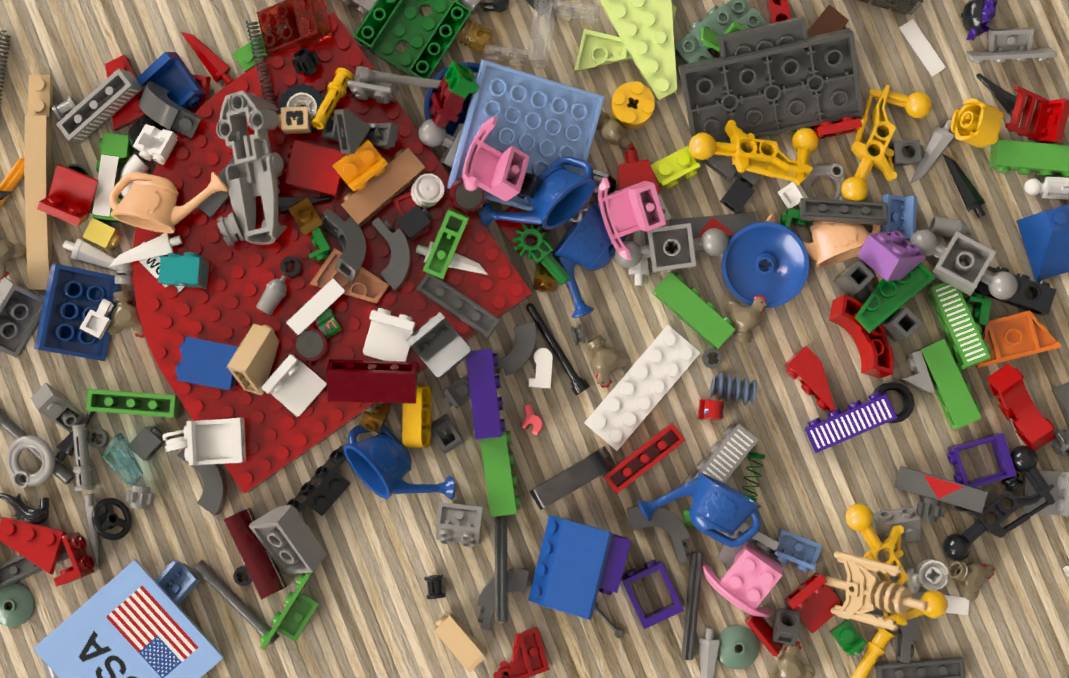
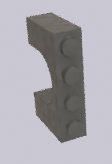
M859 260L847 266L833 282L847 296L864 304L874 291L870 280L875 275ZM907 307L899 309L882 323L887 332L886 334L894 342L907 339L922 324Z

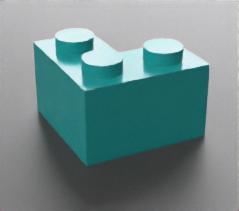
M185 252V256L168 253V257L161 256L158 283L172 286L207 288L210 262L204 260L203 256H198L197 253Z

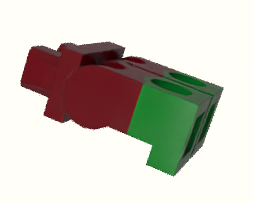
M454 60L441 80L437 93L433 91L430 96L433 104L429 112L434 116V124L442 128H446L450 120L454 122L458 120V114L463 108L462 103L469 92L476 94L479 89L472 69Z

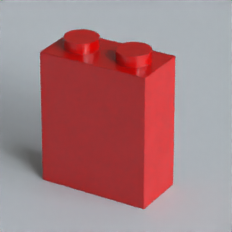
M295 140L294 146L291 145L289 148L288 158H290L288 167L285 166L282 179H284V183L289 187L338 198L343 179L333 168V165L347 154H341V151Z

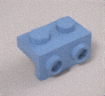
M883 195L882 203L887 204L888 223L887 225H881V232L898 231L905 236L906 240H910L911 236L916 232L917 196Z
M780 529L776 539L779 545L776 550L771 552L777 555L776 560L788 564L789 560L797 563L796 568L805 572H809V569L816 571L817 566L815 564L823 545Z
M173 560L165 567L156 581L179 606L200 582V579L186 564Z

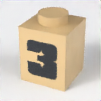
M307 106L281 108V114H278V127L285 134L311 133L310 109Z

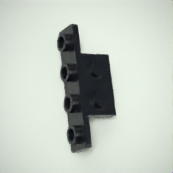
M343 446L335 449L330 454L327 462L316 470L312 479L301 487L297 496L291 499L287 505H293L299 513L308 505L321 516L325 514L351 484L349 480L336 471L346 460Z

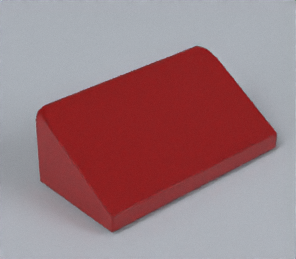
M749 615L744 619L745 623L768 651L776 657L784 644L772 642L773 629L763 617Z

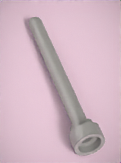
M362 66L358 67L356 78L357 82L367 84L375 81L428 88H438L441 80L375 73L373 70H369L368 67Z

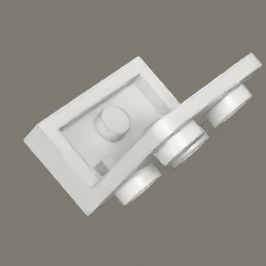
M378 308V311L372 310L369 318L372 321L363 348L364 355L384 361L406 362L410 345L406 340L415 331L417 324L412 322V317L400 314L398 318L391 316V311Z

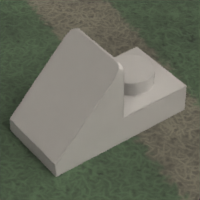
M921 350L908 353L907 365L914 374L898 380L923 393L935 392Z

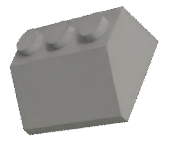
M5 277L0 283V351L17 358L41 317L44 298Z
M293 505L278 506L249 525L284 575L314 572L327 555L322 548V544L315 538L310 527L305 524L298 510Z

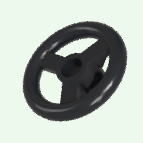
M105 498L100 500L92 510V524L101 537L107 540H119L130 531L132 525L131 513L122 501L116 498ZM113 505L122 510L125 520L118 518V515L114 513ZM105 506V513L98 517L100 509ZM117 525L123 527L122 531L116 534L106 532Z

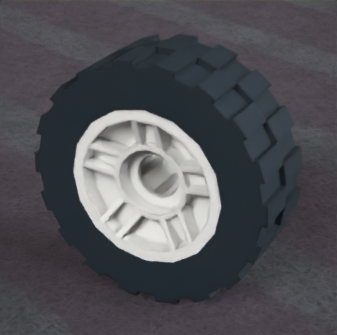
M293 85V87L287 88L285 93H282L281 99L278 101V113L281 114V108L300 107L303 105L310 109L312 121L324 97L318 89L311 85ZM311 124V133H314L317 128Z

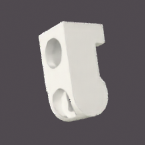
M540 348L534 354L536 376L535 378H529V387L551 388L553 357L552 353L546 348Z

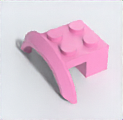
M495 116L482 125L469 148L463 167V181L468 191H474L478 186L507 202L520 193L530 156L513 146L501 153L484 143L485 138L496 125L498 117Z
M604 177L598 188V201L607 233L619 255L632 260L629 249L625 247L620 237L638 230L647 232L666 225L655 184L643 181L607 194L610 185L608 178Z
M748 541L736 554L733 565L721 580L716 577L712 567L703 562V572L707 581L733 605L757 617H771L774 614L768 607L761 608L758 606L782 577L783 566Z

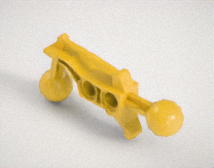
M886 85L881 91L871 89L868 92L869 97L864 115L861 117L862 127L857 130L854 143L850 147L861 162L854 177L847 178L841 186V194L846 201L862 202L867 197L868 186L866 180L872 167L881 171L889 182L897 177V173L894 171V163H892L894 151L887 147L896 127L888 121L884 108L885 103L905 108L907 114L913 118H923L932 109V100L928 94L914 92L908 96L889 91L890 85ZM874 97L877 98V101L872 109V129L863 144L861 139ZM877 129L883 130L885 137H880ZM868 148H873L877 155H870Z
M729 120L724 128L731 144L716 142L708 133L696 134L689 143L690 153L696 159L707 160L714 154L732 156V165H735L740 173L749 171L772 178L776 177L792 181L799 186L813 169L812 166L808 165L810 153L817 149L819 138L817 133L811 128H802L795 132L792 137V146L797 152L796 161L786 157L779 150L776 141L755 139L754 134L749 133L747 135L738 128L734 120Z
M861 503L853 504L848 508L845 519L851 529L860 531L870 548L862 558L879 561L878 553L882 550L885 553L883 563L899 566L902 572L897 574L893 582L889 578V572L884 574L879 570L876 572L881 582L890 581L902 586L909 579L898 560L904 555L900 545L902 543L901 534L904 532V528L901 525L893 526L889 537L881 543L872 527L874 518L872 510ZM929 590L920 598L921 601L928 602V609L926 611L909 607L904 614H897L895 612L888 615L886 610L882 612L885 620L892 619L898 625H907V620L924 614L930 618L941 617L948 608V601L940 591Z

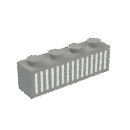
M118 68L56 125L68 141L82 143L143 88L131 72Z
M735 423L734 426L730 424L723 432V435H725L720 443L718 441L714 443L709 450L711 452L710 456L707 459L703 458L697 464L696 468L698 471L694 476L689 475L682 485L698 478L699 472L725 483L759 439L739 423Z

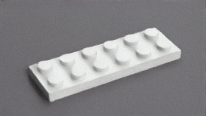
M667 325L584 424L613 449L618 451L701 352Z

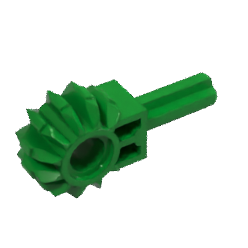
M531 223V229H528L527 225L523 224L524 232L517 229L516 234L520 237L513 238V242L520 243L514 247L515 251L523 249L520 253L521 257H524L527 252L528 260L533 259L537 265L542 263L560 285L565 284L570 279V276L551 255L553 249L549 245L550 241L544 239L549 235L548 232L541 233L542 225L535 230V224ZM533 236L538 242L535 246H528L525 242L526 238Z

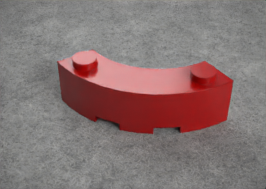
M842 295L832 300L829 321L844 328L855 341L861 357V373L879 379L893 374L892 346L889 347L885 336L887 332L881 324L869 334L855 319L856 314L864 304L847 295Z
M1008 363L987 377L989 388L993 396L997 395L1000 403L998 407L1005 418L1013 420V426L1017 430L1015 431L1026 446L1037 451L1054 439L1055 427L1048 418L1045 419L1033 403L1024 385V376L1018 368L1014 369Z

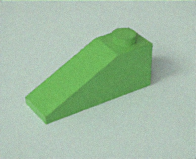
M453 208L448 209L423 271L441 279L444 278L469 220V215Z

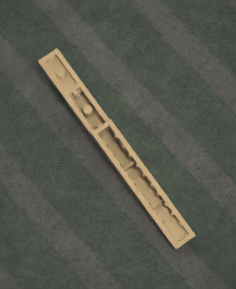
M29 75L28 115H25L24 136L28 290H46L52 264L53 216L37 210L39 201L49 196L54 177V163L51 161V106L53 99V76Z

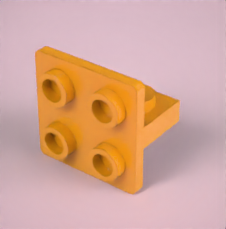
M366 138L361 142L354 154L345 155L333 165V168L353 191L363 189L368 184V180L373 176L383 173L388 163Z

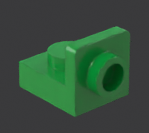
M789 208L786 213H782L780 224L789 228L791 221H794L793 224L800 227H806V225L813 223V221L800 220V210Z
M318 226L312 230L313 235L310 238L314 246L320 249L309 254V257L313 261L317 260L320 262L327 259L333 249L323 229Z
M972 294L964 299L966 303L976 304V307L972 310L974 322H977L980 327L987 326L991 300L985 299V295Z
M848 619L830 631L848 656L859 654L864 650L863 646L867 644Z

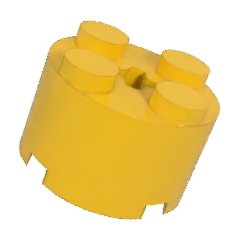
M628 82L621 85L614 92L611 101L610 112L613 120L632 130L643 127L648 123L654 111V96L651 90L641 82ZM629 103L636 104V109L633 107L629 108Z
M977 99L964 101L962 103L964 106L954 112L951 120V132L955 134V138L977 148L995 144L999 138L998 133L1004 116L1003 112Z

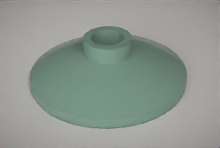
M15 583L0 590V624L16 627L29 620L33 614L35 603L34 597L27 587ZM8 602H11L13 605L11 610L7 608Z
M741 625L729 626L717 637L720 640L718 658L725 666L732 669H743L750 666L756 660L759 653V642L756 635L749 628ZM738 644L742 645L740 652L735 651V646Z

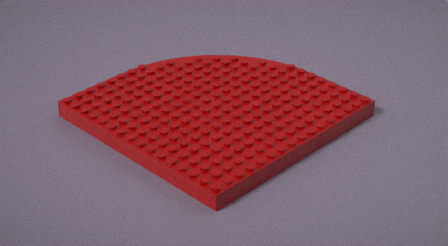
M333 12L267 57V61L263 63H267L268 65L265 67L269 69L259 73L270 72V74L261 75L260 77L271 76L270 79L261 80L262 82L266 80L272 81L271 83L262 84V86L273 85L269 88H263V90L274 89L264 94L275 93L273 96H266L265 98L275 97L274 100L268 101H276L273 105H277L278 109V101L281 99L282 93H285L286 89L293 87V85H311L318 89L325 98L328 93L327 86L330 82H333L338 68L347 69L354 75V78L356 68L359 66L368 67L370 70L375 69L338 16ZM303 48H308L310 52L315 50L320 60V63L317 64L318 70L307 76L303 75L302 72L297 74L291 62L295 59L294 54ZM257 66L242 74L207 100L195 112L196 115L202 117V120L193 138L178 132L176 134L178 136L177 143L165 164L161 165L158 163L152 175L165 177L175 184L177 192H179L176 206L188 203L205 190L211 182V174L214 172L219 175L234 157L232 148L227 147L225 139H221L217 135L216 126L219 122L221 108L226 95L246 91L263 99L261 94L263 91L260 90L262 87H260L261 83L257 74L258 70H256ZM347 87L346 95L339 99L334 110L348 109L366 123H394L399 125L395 147H389V150H376L389 164L394 160L393 156L399 150L403 149L405 151L409 148L425 166L427 172L424 174H434L442 180L444 194L434 206L426 208L432 216L430 219L432 226L429 227L430 232L418 236L413 241L409 239L396 222L400 216L393 200L361 227L366 241V254L362 267L387 283L389 288L378 304L342 294L330 305L342 330L328 338L329 348L324 358L319 361H312V365H308V361L298 357L293 346L297 334L286 323L304 306L303 304L311 300L322 289L312 286L310 283L327 260L318 262L317 260L313 261L310 259L309 254L320 248H316L310 238L313 235L312 231L304 235L290 212L281 214L280 210H278V222L280 225H287V228L273 243L266 245L253 244L246 240H239L230 247L226 244L224 236L217 223L219 221H217V218L221 216L225 218L231 212H234L230 198L213 218H210L200 208L196 207L179 223L174 225L175 232L168 233L169 237L173 238L180 235L183 242L173 247L174 253L181 254V256H185V252L197 253L198 256H203L204 260L210 262L207 288L184 287L178 293L175 286L169 285L165 288L162 284L158 283V278L156 279L139 261L133 262V285L136 306L144 336L158 367L194 421L244 418L247 462L223 463L244 494L251 492L378 402L328 401L326 386L306 410L297 417L272 394H267L264 391L261 396L245 391L237 380L234 391L178 381L175 371L178 362L181 363L182 354H180V347L186 337L239 347L253 324L267 325L274 329L275 335L280 341L268 379L287 357L292 354L327 383L326 370L329 359L384 361L366 356L363 353L372 321L369 319L372 310L378 311V308L391 311L390 315L399 318L400 314L412 317V322L417 324L415 331L423 327L431 317L441 312L464 341L478 333L468 324L416 290L427 273L423 271L425 255L415 253L418 244L429 247L430 242H435L449 208L462 213L464 211L456 208L451 203L449 198L450 189L447 188L449 174L430 147L421 142L418 130L397 100L395 102L390 101L389 104L379 103L375 98L369 97L368 100H361L355 98V95ZM245 118L248 135L255 134V131L248 126L247 118ZM278 126L274 130H267L271 153L275 152L281 156L283 170L285 166L288 167L289 165L288 151L291 145L294 146L295 140L341 151L339 142L321 137L323 129H317L316 132L309 133L308 135L285 134ZM282 175L278 177V187L280 189L278 197L326 196L289 187L284 183ZM344 181L342 182L338 198L331 197L329 201L312 204L320 219L322 213L327 209L338 214L344 222L351 217L341 205L344 202L343 198L353 191ZM412 183L407 189H405V190H404L401 194H399L398 196H401V195H403V194H405V193L410 192V191H411V188H412V185H413L414 183ZM256 197L255 229H260L263 220H265L262 197ZM468 211L470 217L455 253L479 263L488 275L448 267L444 278L441 280L495 317L500 318L530 297L532 292L487 228L482 225L475 211ZM377 218L382 222L385 219L394 228L391 231L392 234L400 228L411 249L412 263L410 273L403 286L397 292L380 274L390 262L391 249L386 239L372 224ZM136 227L133 248L164 233ZM323 229L332 249L334 250L335 248L343 253L342 246L338 240ZM294 257L300 261L302 270L298 276L289 277L281 271V262L284 258ZM292 261V264L289 262L286 264L288 273H291V270L293 272L296 270L294 261ZM282 275L286 277L284 283L287 286V295L283 297L272 315H268L258 309L256 305L265 291L267 283L273 279L280 280ZM315 321L310 324L315 325L314 329L321 331ZM410 346L406 362H417L418 374H420L428 366Z

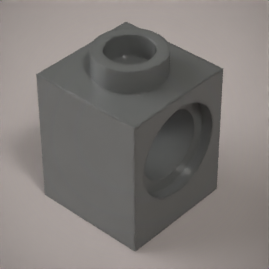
M920 139L896 141L889 145V148L894 151L892 156L894 167L916 165L924 157V148L920 145ZM904 148H907L911 151V158H908L903 154Z
M144 427L128 447L143 461L151 459L166 441L163 440V433L157 427Z
M788 608L777 609L773 618L772 642L795 645L799 637L800 612L792 611Z

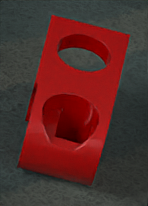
M788 0L767 1L770 24L791 19Z
M699 399L698 419L723 420L725 402Z

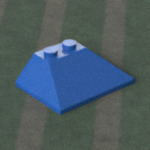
M1069 204L1016 220L1035 282L1069 272Z

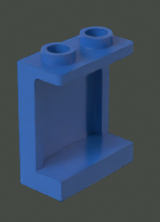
M164 52L136 78L141 86H146L149 81H152L170 90L168 98L187 110L197 106L201 102L200 99L206 94L177 52Z
M186 337L180 347V354H182L181 363L178 362L175 374L178 376L177 380L234 391L236 379L227 368V365L239 347Z

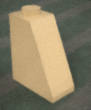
M253 324L227 365V368L245 391L261 396L264 393L261 387L268 380L280 342L275 335L274 329L270 326Z
M452 613L448 616L442 615L435 622L437 627L434 632L469 673L486 658L487 650Z

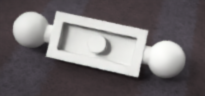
M1046 177L1044 183L1032 178L1026 181L1024 190L1032 196L1040 193L1041 198L1069 200V178Z

